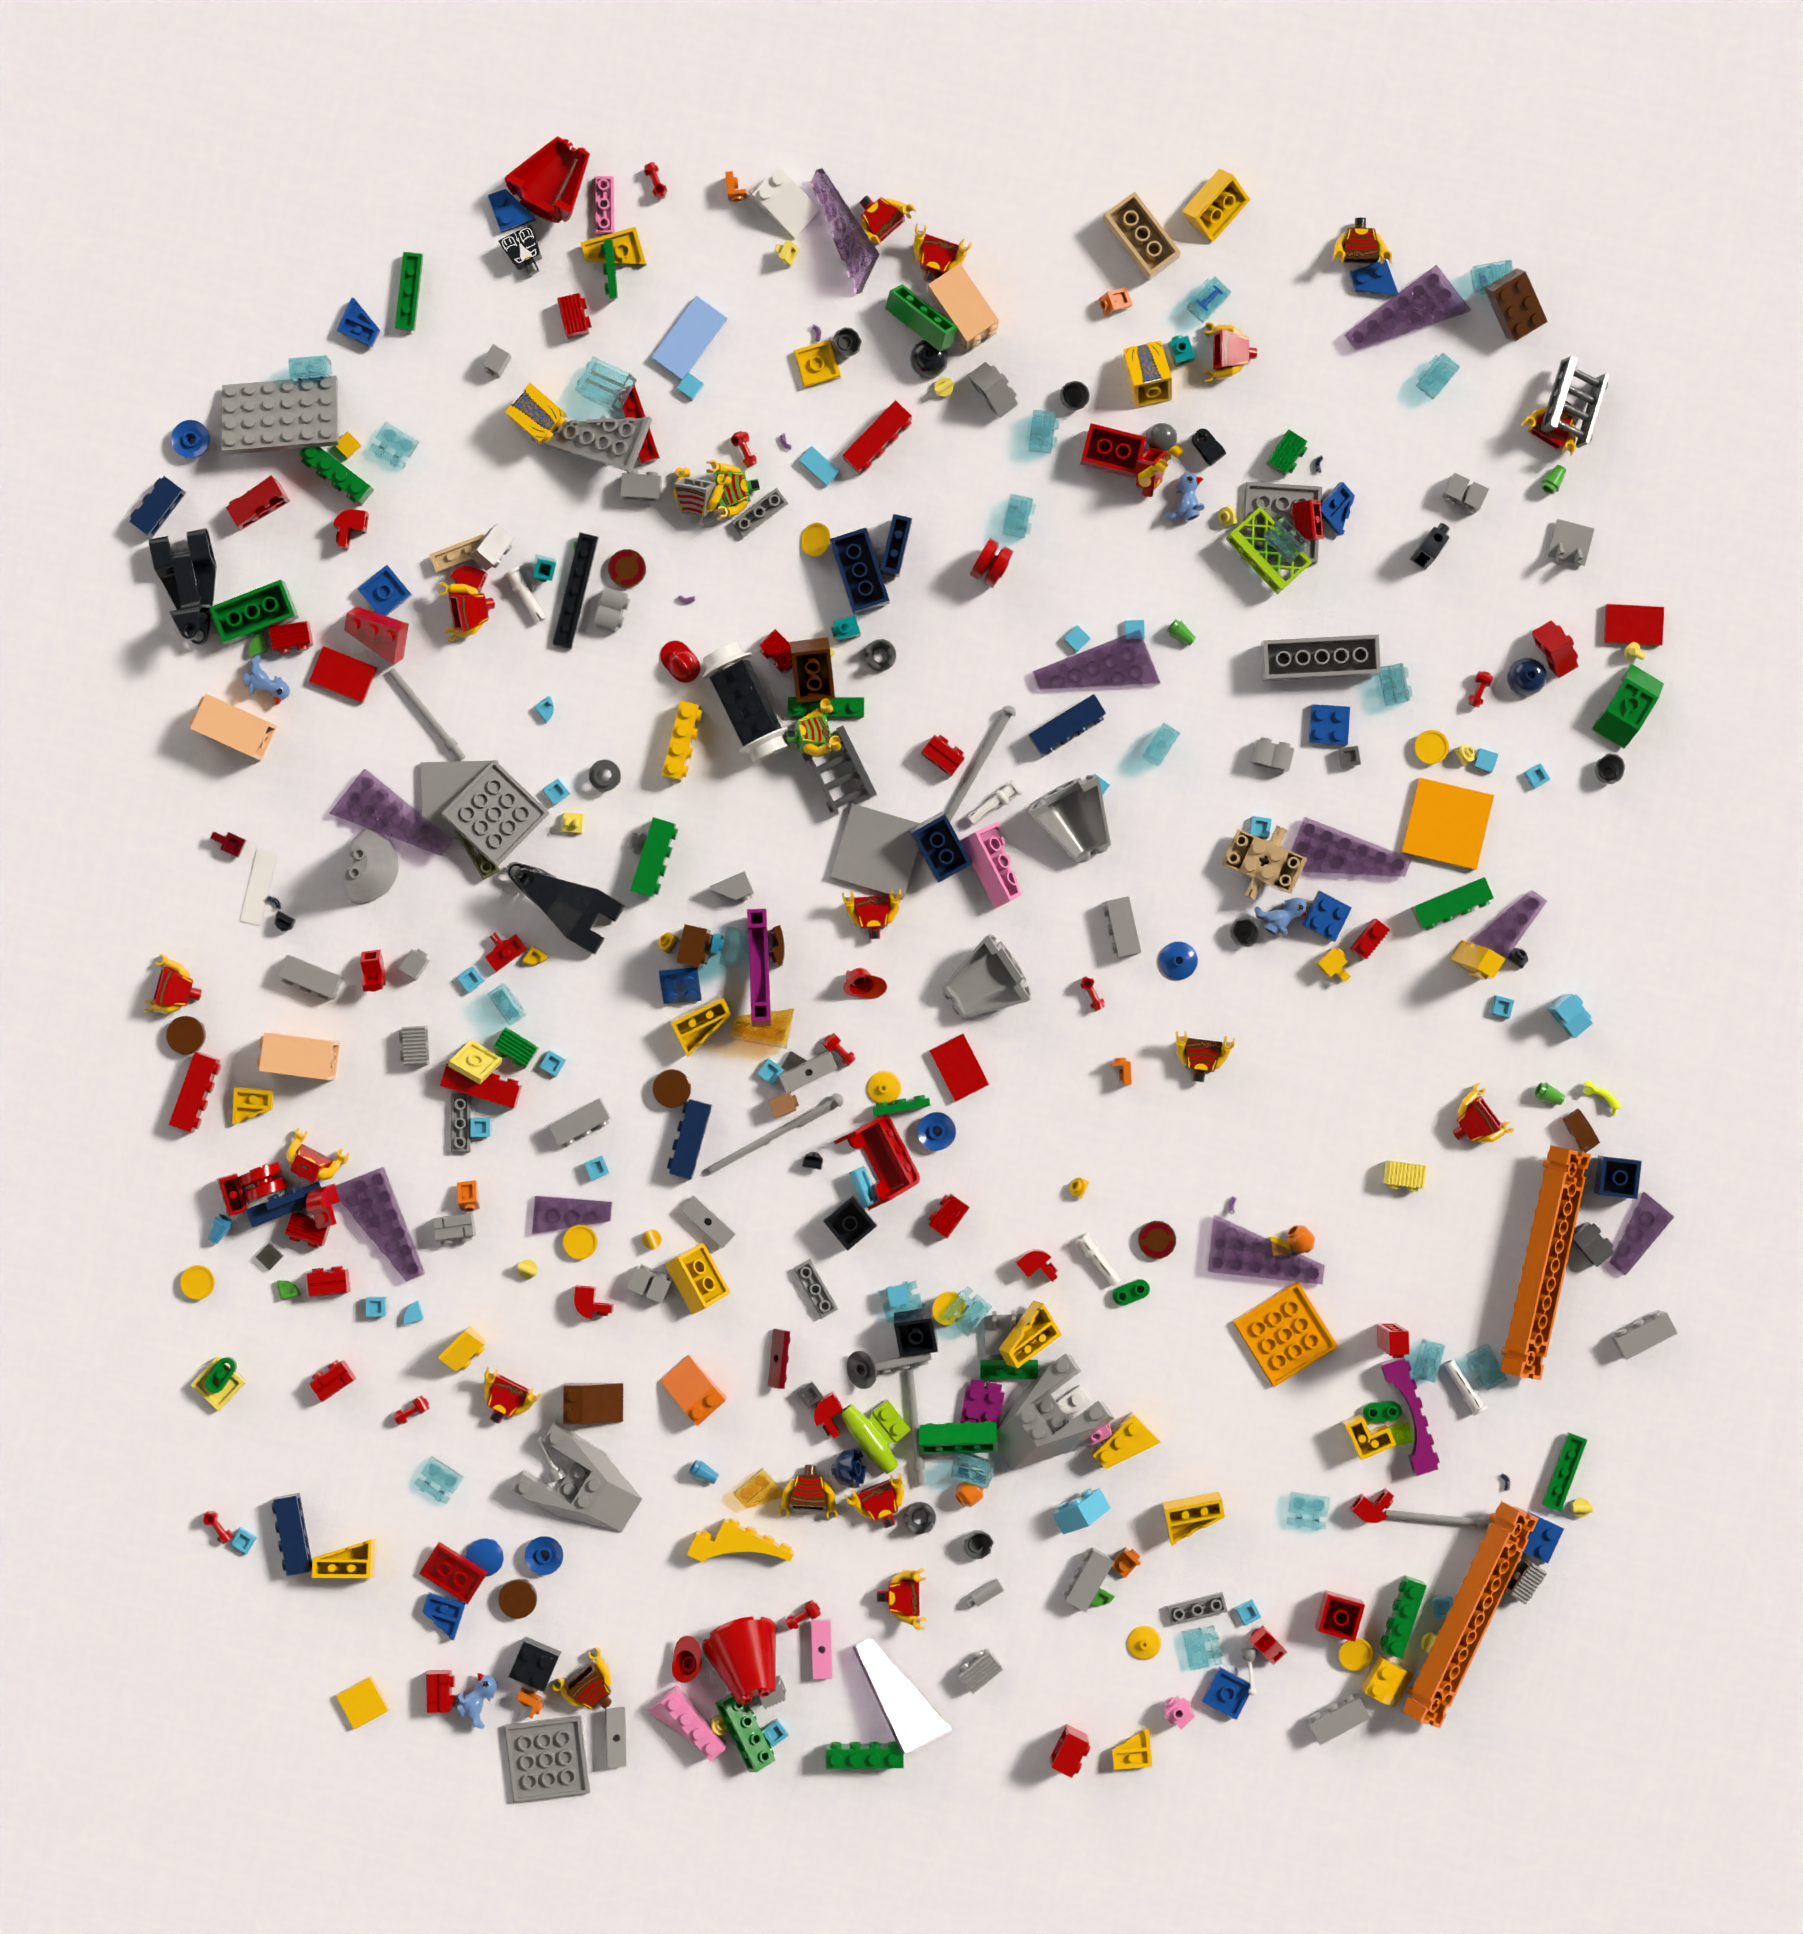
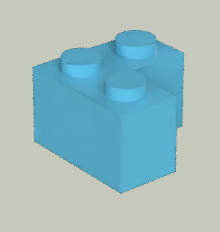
M1563 994L1547 1010L1571 1038H1577L1593 1024L1590 1020L1592 1017L1582 1006L1583 1001L1578 995Z
M1091 1488L1081 1493V1498L1078 1497L1072 1500L1070 1504L1064 1502L1057 1507L1058 1510L1052 1515L1063 1535L1090 1526L1111 1509L1100 1488L1093 1491Z

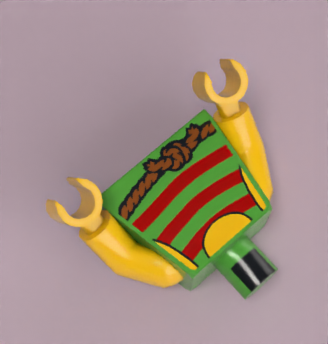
M715 460L707 461L706 464H711L712 469H707L706 472H716L714 473L716 486L719 484L717 482L719 474H724L723 482L727 476L731 477V483L723 487L724 492L719 501L720 506L714 510V512L719 511L721 513L717 519L721 520L725 516L738 515L747 507L748 502L751 501L749 492L760 490L758 479L747 481L745 472H742L741 469L729 464L717 463Z
M825 698L820 702V709L816 708L803 718L798 719L794 731L785 732L786 742H796L800 753H806L817 758L822 755L829 756L831 749L834 751L841 749L839 736L831 737L827 717L823 715L824 712L831 713L833 711L829 699Z

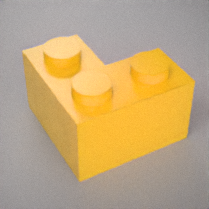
M1360 1414L1342 1422L1356 1455L1361 1461L1396 1446L1387 1425H1382L1369 1431L1364 1418Z

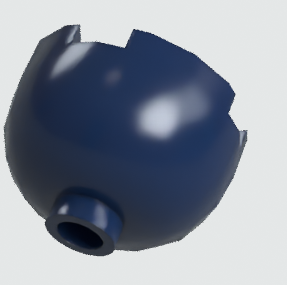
M1522 658L1514 662L1507 673V682L1511 690H1514L1521 696H1532L1538 693L1544 687L1547 680V672L1544 665L1533 658Z
M849 1449L839 1453L834 1460V1464L831 1466L832 1475L835 1476L840 1485L846 1488H860L859 1484L864 1483L866 1467L862 1466L861 1457H864L861 1450Z

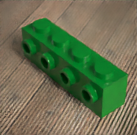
M903 284L890 290L885 306L888 312L941 352L953 345L958 329L955 324Z
M321 447L302 448L298 453L302 458L300 462L308 468L313 466L317 469L316 474L324 480L326 478L332 481L331 485L339 492L342 489L347 492L346 497L352 502L356 503L358 501L363 505L374 491L369 484Z
M655 817L652 818L630 891L654 898L655 894H659L661 888L659 879L660 876L664 877L667 866L664 863L666 858L671 856L673 847H670L672 839H676L678 833L676 824Z
M1483 877L1415 905L1411 909L1419 928L1425 927L1426 930L1437 926L1436 922L1443 920L1446 923L1455 919V914L1461 913V915L1472 912L1471 908L1478 905L1481 908L1489 905V900L1494 899L1486 878Z
M984 1421L982 1423L964 1422L953 1424L948 1422L945 1424L927 1423L919 1425L921 1455L998 1452L996 1422Z
M1406 1575L1401 1580L1398 1587V1597L1395 1598L1392 1605V1615L1387 1620V1629L1380 1641V1648L1384 1653L1403 1659L1427 1587L1423 1581Z
M731 1693L715 1703L749 1772H758L775 1761L774 1751L767 1744L765 1733L758 1726L756 1715L750 1710L748 1704L739 1705Z
M874 1741L869 1742V1744H861V1742H850L849 1744L831 1742L826 1745V1769L904 1768L903 1743L900 1742L880 1743Z

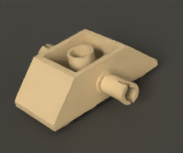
M1276 825L1270 841H1265L1237 829L1222 864L1251 879L1244 896L1256 900L1261 885L1264 884L1279 891L1292 893L1307 858L1280 846L1288 831L1285 828H1280V826ZM1266 860L1269 861V864H1268V865H1267V864L1263 865V862H1264V861H1266Z

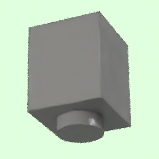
M492 344L481 364L487 374L493 377L496 374L501 377L512 357L508 352Z
M411 949L399 969L412 978L418 979L430 962L426 958L428 954L420 949H417V951Z

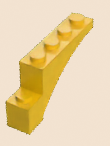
M729 1518V1520L724 1519L715 1539L712 1538L713 1535L705 1530H702V1532L697 1531L687 1552L688 1556L703 1563L708 1558L733 1552L765 1553L789 1562L794 1555L791 1546L785 1543L780 1545L774 1542L775 1539L765 1534L761 1536L757 1534L756 1529L749 1526L745 1528L739 1525L740 1522L733 1518Z

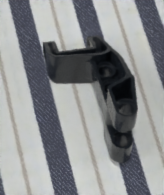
M207 528L188 531L189 551L176 554L171 550L169 536L149 539L154 570L177 609L170 611L172 619L185 639L191 640L197 645L205 644L209 636L212 615L209 607L213 606L217 569ZM200 631H202L204 634L203 639L196 641L195 639L199 636Z
M511 862L506 868L508 877L534 904L539 906L567 939L594 955L605 939L591 930L599 915L602 914L616 922L626 907L597 888L558 879L547 871L534 866ZM519 866L520 869L512 876L510 873L511 868Z

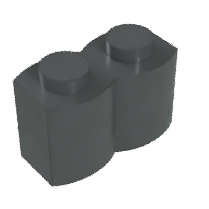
M1586 1222L1574 1232L1572 1241L1590 1263L1598 1267L1615 1253L1612 1250L1614 1246L1607 1238L1603 1239L1599 1234L1601 1230L1595 1223L1591 1225Z

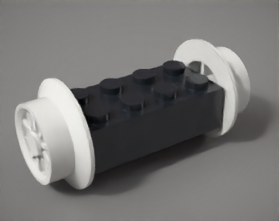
M735 642L719 648L703 658L708 669L704 673L703 678H710L744 746L739 750V753H748L752 762L757 763L788 747L783 737L788 728L781 727L750 661L747 660L752 654L742 653L738 643Z

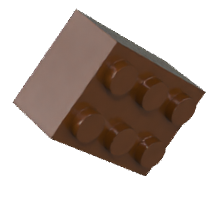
M1516 268L1484 287L1506 338L1517 341L1548 322L1526 271Z
M828 637L790 642L797 703L820 701L825 698L835 699Z
M684 924L676 962L703 968L704 964L707 965L709 953H706L707 947L712 945L713 935L710 934L711 930Z

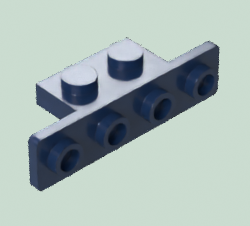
M316 1182L300 1189L293 1187L286 1190V1194L282 1196L278 1194L272 1195L267 1198L268 1201L246 1209L251 1226L255 1227L305 1208L307 1195L311 1190L321 1187L320 1183Z

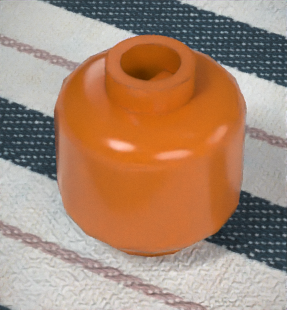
M1295 1225L1288 1230L1286 1241L1296 1253H1308L1314 1248L1315 1236L1306 1226Z
M967 1479L957 1486L955 1497L963 1507L965 1505L972 1507L982 1500L984 1487L982 1484H978L977 1481Z

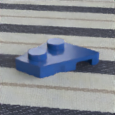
M1386 259L1384 264H1381L1379 261L1349 273L1355 292L1398 295Z
M1339 482L1320 504L1322 518L1338 536H1342L1345 532L1343 530L1344 523L1349 518L1350 507L1355 497L1344 482Z

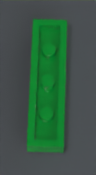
M403 252L395 321L396 329L415 331L423 254Z
M788 697L787 716L804 717L816 708L820 709V702L822 700L797 703L796 697ZM835 697V699H829L833 711L831 713H823L826 717H864V697Z
M1569 1432L1567 1433L1542 1505L1560 1512L1562 1511L1587 1439Z

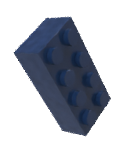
M867 528L831 538L830 544L853 615L890 604Z

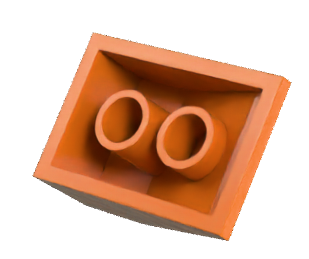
M689 1355L660 1380L682 1410L697 1426L727 1399L726 1395Z

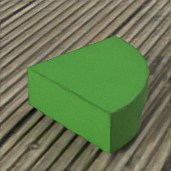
M262 632L257 634L250 643V657L269 651Z
M287 1280L277 1281L281 1300L301 1295L297 1286Z
M1099 1588L1090 1605H1106L1115 1596Z

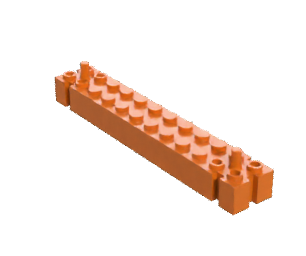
M1550 1145L1547 1160H1544L1542 1166L1545 1168L1542 1186L1539 1190L1534 1222L1530 1230V1240L1526 1248V1258L1522 1267V1276L1518 1285L1516 1302L1514 1303L1509 1335L1505 1343L1506 1348L1503 1347L1501 1349V1354L1505 1355V1357L1501 1361L1500 1372L1522 1378L1541 1380L1544 1369L1542 1361L1543 1357L1547 1356L1586 1177H1584V1171L1588 1169L1591 1154Z
M1502 1501L1495 1513L1490 1514L1489 1519L1494 1522H1491L1487 1528V1533L1479 1545V1550L1471 1562V1567L1463 1579V1584L1454 1598V1603L1446 1615V1620L1438 1632V1637L1430 1649V1654L1421 1668L1417 1681L1413 1687H1409L1407 1693L1412 1697L1406 1700L1402 1712L1418 1722L1441 1728L1447 1715L1445 1711L1447 1707L1451 1706L1529 1541L1527 1538L1529 1532H1533L1539 1520L1534 1515Z

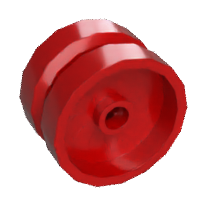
M990 538L975 562L970 576L978 580L988 571L984 582L986 585L994 588L999 578L1006 571L1014 551L1005 546L998 555H995L999 548V543Z
M279 1162L262 1165L238 1177L241 1186L246 1187L252 1184L255 1186L245 1191L244 1194L247 1202L288 1187L283 1177L272 1180L273 1176L280 1174L282 1171Z

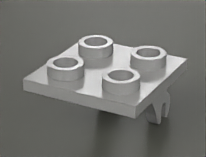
M1557 519L1547 556L1556 558L1560 562L1563 560L1575 563L1579 567L1581 565L1585 566L1594 528Z
M1011 1310V1314L996 1315V1311H992V1315H984L986 1354H1001L998 1349L1023 1314H1016L1015 1310Z

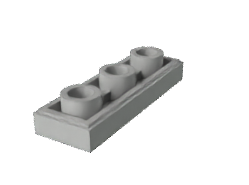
M775 488L732 521L731 524L741 537L744 538L788 505V502L780 491ZM762 510L763 514L759 516L756 512Z
M827 1051L779 1074L778 1077L785 1093H789L838 1068L831 1051Z
M451 1094V1152H471V1095ZM459 1120L464 1122L462 1127L458 1125Z
M694 1195L680 1209L721 1248H724L736 1234ZM706 1218L711 1219V1225L705 1224Z
M810 1259L793 1268L821 1319L838 1310L837 1305ZM813 1286H818V1287H819V1291H818V1292H814V1291L812 1290V1287H813Z
M931 1353L881 1360L875 1362L877 1371L880 1374L891 1372V1368L895 1367L903 1370L910 1368V1364L917 1363V1366L929 1364L928 1361L932 1358Z
M1223 1592L1166 1605L1171 1625L1228 1612ZM1199 1606L1200 1611L1195 1612L1194 1608Z
M624 1707L605 1709L607 1768L626 1766ZM617 1734V1738L613 1740V1736Z

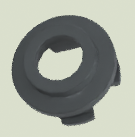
M885 639L869 643L865 650L866 663L876 671L888 670L896 660L894 646ZM878 649H884L887 652L888 657L883 663H879L874 659V652Z
M599 760L590 768L589 780L596 789L610 791L620 783V769L610 760ZM602 768H607L611 771V778L607 782H602L597 777L598 771Z
M925 1502L911 1504L904 1514L905 1525L913 1534L929 1533L936 1521L934 1509ZM918 1510L924 1511L927 1515V1520L923 1524H917L913 1520V1514Z

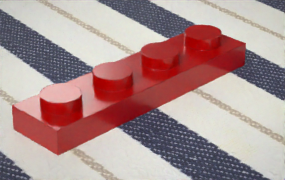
M635 385L617 391L626 418L633 417L637 419L646 417ZM650 428L639 452L642 464L660 459Z

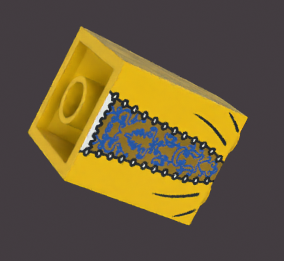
M1161 341L1123 349L1124 364L1134 407L1139 408L1172 400V376Z
M531 383L525 387L505 411L512 422L541 445L544 442L548 443L553 438V432L557 427L560 429L565 424V418L567 417L562 409Z

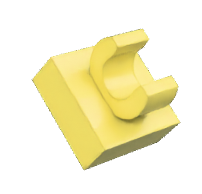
M786 240L784 245L776 244L774 249L775 252H778L779 258L789 266L793 265L799 250L789 240Z
M564 812L562 832L582 833L584 814Z

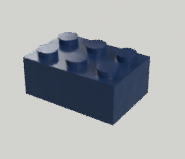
M940 812L909 829L912 838L938 883L972 865L945 813Z

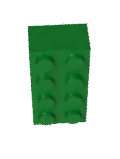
M281 579L209 607L221 640L227 646L268 631L269 627L280 626L299 618L287 585Z

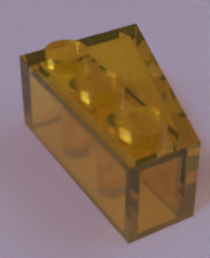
M794 1008L771 1011V1026L752 1027L751 1014L733 1016L730 1039L787 1049Z

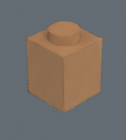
M791 1092L768 1100L774 1118L797 1111L796 1106H799L796 1095L792 1096Z

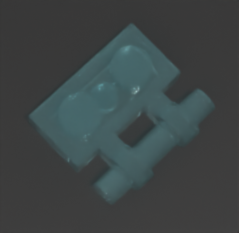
M385 421L375 437L381 441L379 447L372 444L369 450L374 452L378 458H384L389 461L393 467L397 466L403 470L406 463L400 460L402 455L410 458L419 441ZM388 446L396 450L394 455L386 451Z
M916 1281L902 1282V1284H906L909 1303L890 1307V1302L883 1303L888 1323L894 1321L895 1312L924 1308L920 1293L914 1295L911 1293L912 1289L918 1288ZM887 1287L885 1290L879 1291L881 1298L888 1297Z
M969 1286L958 1293V1298L952 1305L949 1304L948 1310L943 1315L948 1320L955 1315L957 1318L952 1324L967 1336L971 1334L992 1308L978 1294L971 1299L969 1295L973 1290ZM964 1301L968 1303L962 1312L958 1311Z
M431 1456L421 1472L422 1475L427 1477L426 1480L423 1481L417 1478L414 1484L420 1487L419 1490L422 1492L426 1491L434 1496L436 1501L447 1504L450 1498L445 1495L446 1490L453 1494L464 1476ZM433 1481L441 1486L440 1490L432 1487L430 1483Z
M1291 1492L1288 1511L1296 1513L1295 1518L1287 1517V1525H1294L1295 1528L1309 1527L1311 1530H1325L1326 1522L1319 1521L1320 1516L1328 1517L1330 1498ZM1303 1514L1313 1515L1312 1520L1302 1519Z
M1214 1625L1208 1626V1634L1202 1635L1201 1628L1182 1631L1190 1671L1209 1667L1208 1659L1211 1658L1214 1659L1215 1665L1222 1664V1651L1218 1646L1217 1640L1219 1637L1218 1633L1215 1632ZM1210 1641L1212 1651L1206 1652L1204 1642Z

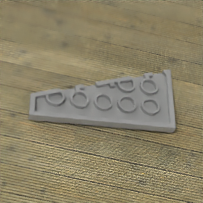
M631 417L626 419H587V421L570 420L566 421L560 429L557 427L553 432V438L548 443L544 442L543 445L632 473L652 418L643 417L635 419Z

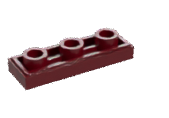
M773 1328L768 1386L778 1389H784L787 1380L788 1349L791 1341L790 1331Z

